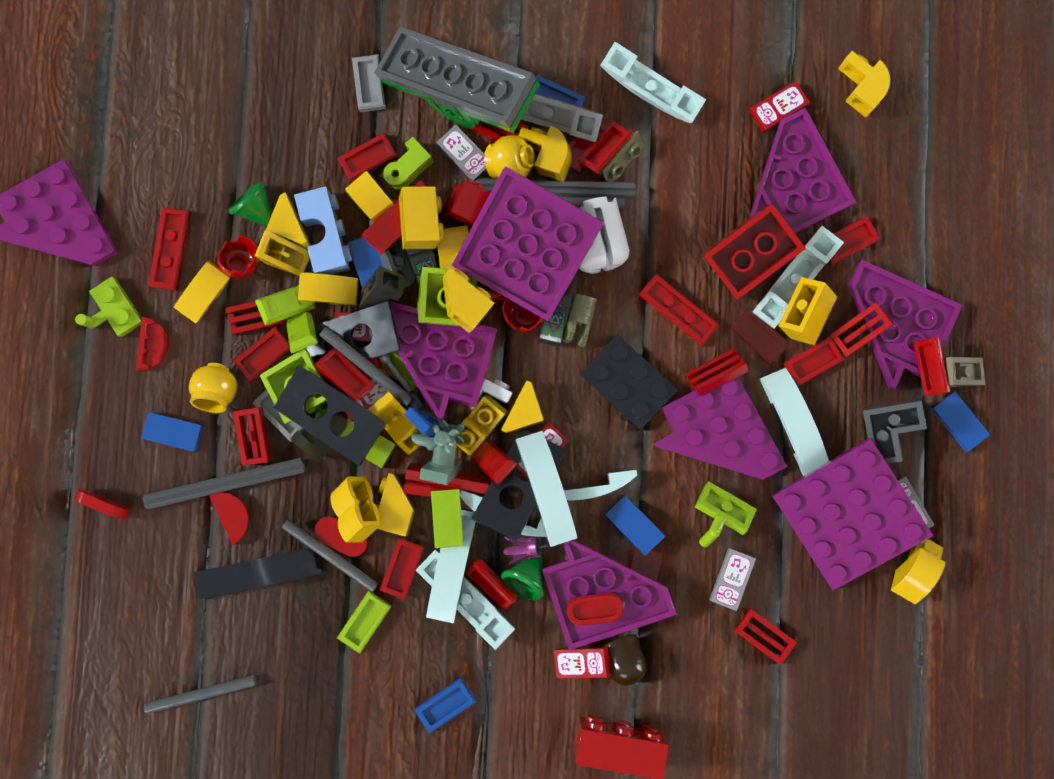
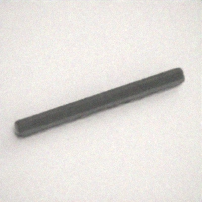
M478 178L476 182L484 186L483 190L491 193L498 179ZM531 180L558 196H606L607 198H635L636 196L635 183Z
M297 458L146 494L143 496L144 506L146 509H153L306 472V463L303 458Z

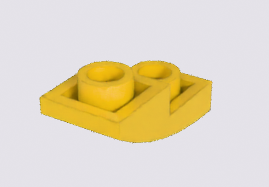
M207 261L185 289L174 308L194 323H198L212 302L219 297L231 277L226 276L211 261Z
M300 273L298 300L300 302L357 306L359 279L337 275Z
M486 394L477 404L476 408L462 422L464 430L460 432L459 436L464 439V444L459 445L456 442V445L471 456L508 411Z

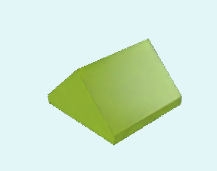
M422 267L417 298L419 323L460 326L447 316L443 276L448 269ZM466 275L469 278L468 282L477 289V280Z
M307 348L300 350L260 375L274 404H276L299 365L322 379L319 371L315 368ZM320 394L310 396L306 402L307 413L310 414L322 408L327 403L326 399ZM279 412L285 424L292 422V420Z

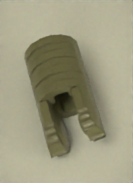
M573 294L562 338L563 342L569 343L572 341L576 325H580L577 344L583 348L586 346L597 299L586 295Z

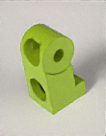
M414 137L405 143L408 151L397 162L389 163L384 169V179L393 190H401L402 187H407L434 163L431 155Z

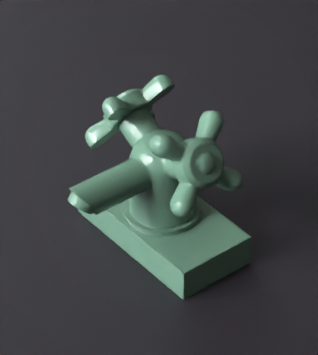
M443 420V422H439V426L436 424L432 426L433 431L436 433L434 437L413 433L411 438L417 445L427 447L428 450L434 449L432 460L421 468L419 479L447 485L462 471L463 461L455 459L456 442L459 445L464 444V439L459 436L460 432L464 430V424L461 423L457 426L453 424L448 425Z

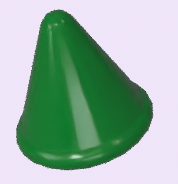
M262 181L257 182L246 190L229 208V214L237 215L266 227L273 213L265 190V183Z
M543 556L541 558L523 560L511 569L504 571L501 574V579L519 597L532 601L542 599L544 595L542 589Z

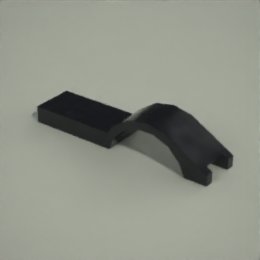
M310 548L194 572L198 600L322 574L323 568L317 569L314 551Z

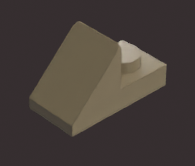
M944 358L950 387L985 385L983 358Z

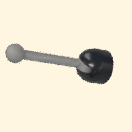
M387 354L379 357L382 363H386L407 393L413 397L407 405L408 408L419 409L427 402L420 390L411 389L390 361V355Z

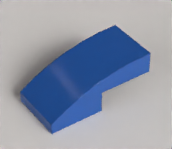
M623 496L605 514L644 556L665 537L626 496Z

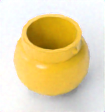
M514 135L503 136L494 144L487 146L484 156L485 166L493 179L499 178L505 166L526 177L534 165L535 154L533 148L521 137Z
M208 363L207 366L196 369L189 381L190 403L202 411L210 413L225 412L227 405L232 402L237 392V381L234 375L229 372V368L219 363Z

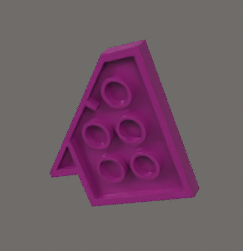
M806 108L781 119L749 216V218L767 204L772 203L795 234L856 203Z
M65 159L0 194V214L5 221L0 224V241L96 266L118 254L70 164Z
M864 260L858 262L848 285L859 314L875 302H878L889 319L894 323L893 326L870 341L888 388L891 390L896 389L904 370L920 377L913 342L939 337L943 350L962 304ZM874 311L862 320L863 325L878 315L877 312ZM880 320L866 330L867 335L885 324L883 320Z
M391 302L401 350L396 352L437 420L443 422L449 401L476 408L496 339L497 329L478 324L468 333L461 326L419 323L418 308Z
M739 377L701 397L696 391H693L661 408L674 433L653 443L657 448L760 480L787 467Z
M575 540L563 543L568 560L542 568L569 650L676 615L667 586ZM612 592L617 594L622 600L623 613L614 622L578 626L573 624L567 616V605L576 596Z

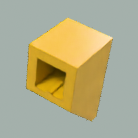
M449 268L443 276L447 316L470 333L493 306L494 302L490 300V294L483 288L477 287L476 289L468 282L469 278L458 269L454 271L452 268Z
M388 473V477H383L379 487V494H382L380 505L375 504L381 519L380 526L377 529L406 537L409 535L416 508L409 495L404 494V486L399 477Z

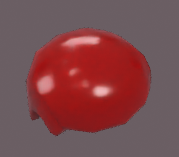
M239 235L235 241L226 240L222 249L217 254L219 268L229 277L245 278L252 275L259 266V259L255 256L258 245L252 238L244 235Z
M504 298L502 312L505 321L511 328L525 333L534 331L541 325L543 318L512 300Z

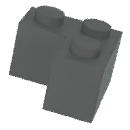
M922 399L869 407L863 410L868 439H872L887 464L903 461L898 433L927 429Z

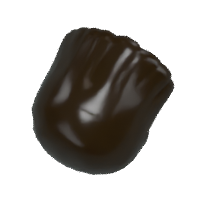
M629 634L602 646L608 647L611 670L610 678L614 682L628 686L637 683L645 676L647 666L637 635Z

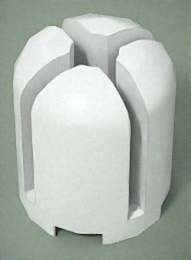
M606 196L583 201V206L579 208L605 223L579 269L583 272L594 274L600 273L602 268L604 271H609L619 267L628 259L630 250L616 198L612 202H608Z

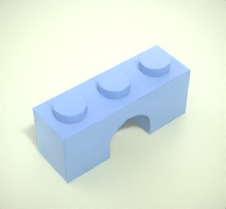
M325 186L295 194L301 222L306 227L318 224L323 225L326 229L325 237L320 243L307 247L314 273L333 275L350 270L349 262L353 261L349 246H344L342 236L346 235L342 219L337 220L335 210L339 209V204L335 193L331 194Z

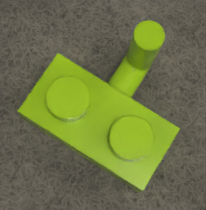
M113 276L89 291L101 311L92 317L78 314L75 318L77 324L90 329L108 320L119 337H123L139 327L142 322L141 316L117 279Z
M708 481L697 500L695 508L714 518L710 529L700 538V545L708 547L720 535L724 525L744 535L757 509Z

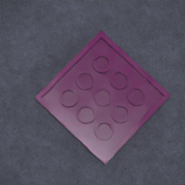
M505 166L451 266L549 321L605 222Z
M871 438L772 495L832 590L841 587L933 536Z

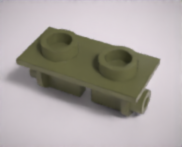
M627 129L633 135L601 172L597 174L599 176L603 174L606 182H613L619 178L627 165L640 155L644 144L638 131L634 133L632 130Z

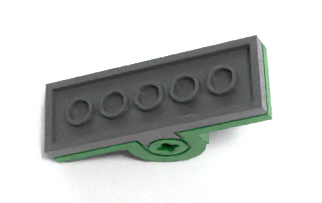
M399 27L374 72L384 84L425 99L438 113L461 126L474 128L475 125H478L479 121H483L512 133L517 128L540 86V83L531 72L403 27Z

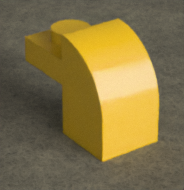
M851 51L838 69L858 84L856 89L846 99V102L864 117H867L887 94L890 86V75L887 67L881 60L872 67L864 56Z
M550 126L547 135L538 128L532 127L529 130L522 127L518 136L524 139L534 151L539 152L534 164L538 173L564 182L571 166L572 154L562 132L554 126Z
M390 392L386 393L367 409L387 422L384 428L408 455L420 446L413 442L411 437L413 433H422L404 415L407 411L406 408Z
M929 539L912 547L908 559L895 570L891 591L913 604H917L936 585L944 570L946 562L941 560L943 547Z

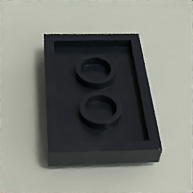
M618 334L580 373L591 386L638 430H641L678 391Z

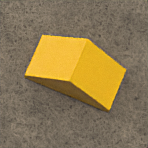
M367 171L345 188L347 195L372 222H375L394 205Z
M286 193L280 194L266 230L304 249H308L307 247L311 246L291 199Z
M268 230L264 231L255 254L264 264L299 277L300 273H304L310 258L308 250Z
M526 381L501 429L506 434L544 421L532 383Z

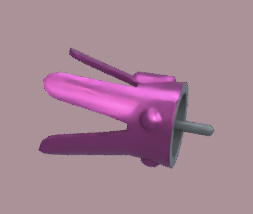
M505 537L512 544L519 546L506 548L504 554L514 555V560L509 563L510 566L528 558H541L542 548L547 547V545H542L540 537L519 538L517 542Z

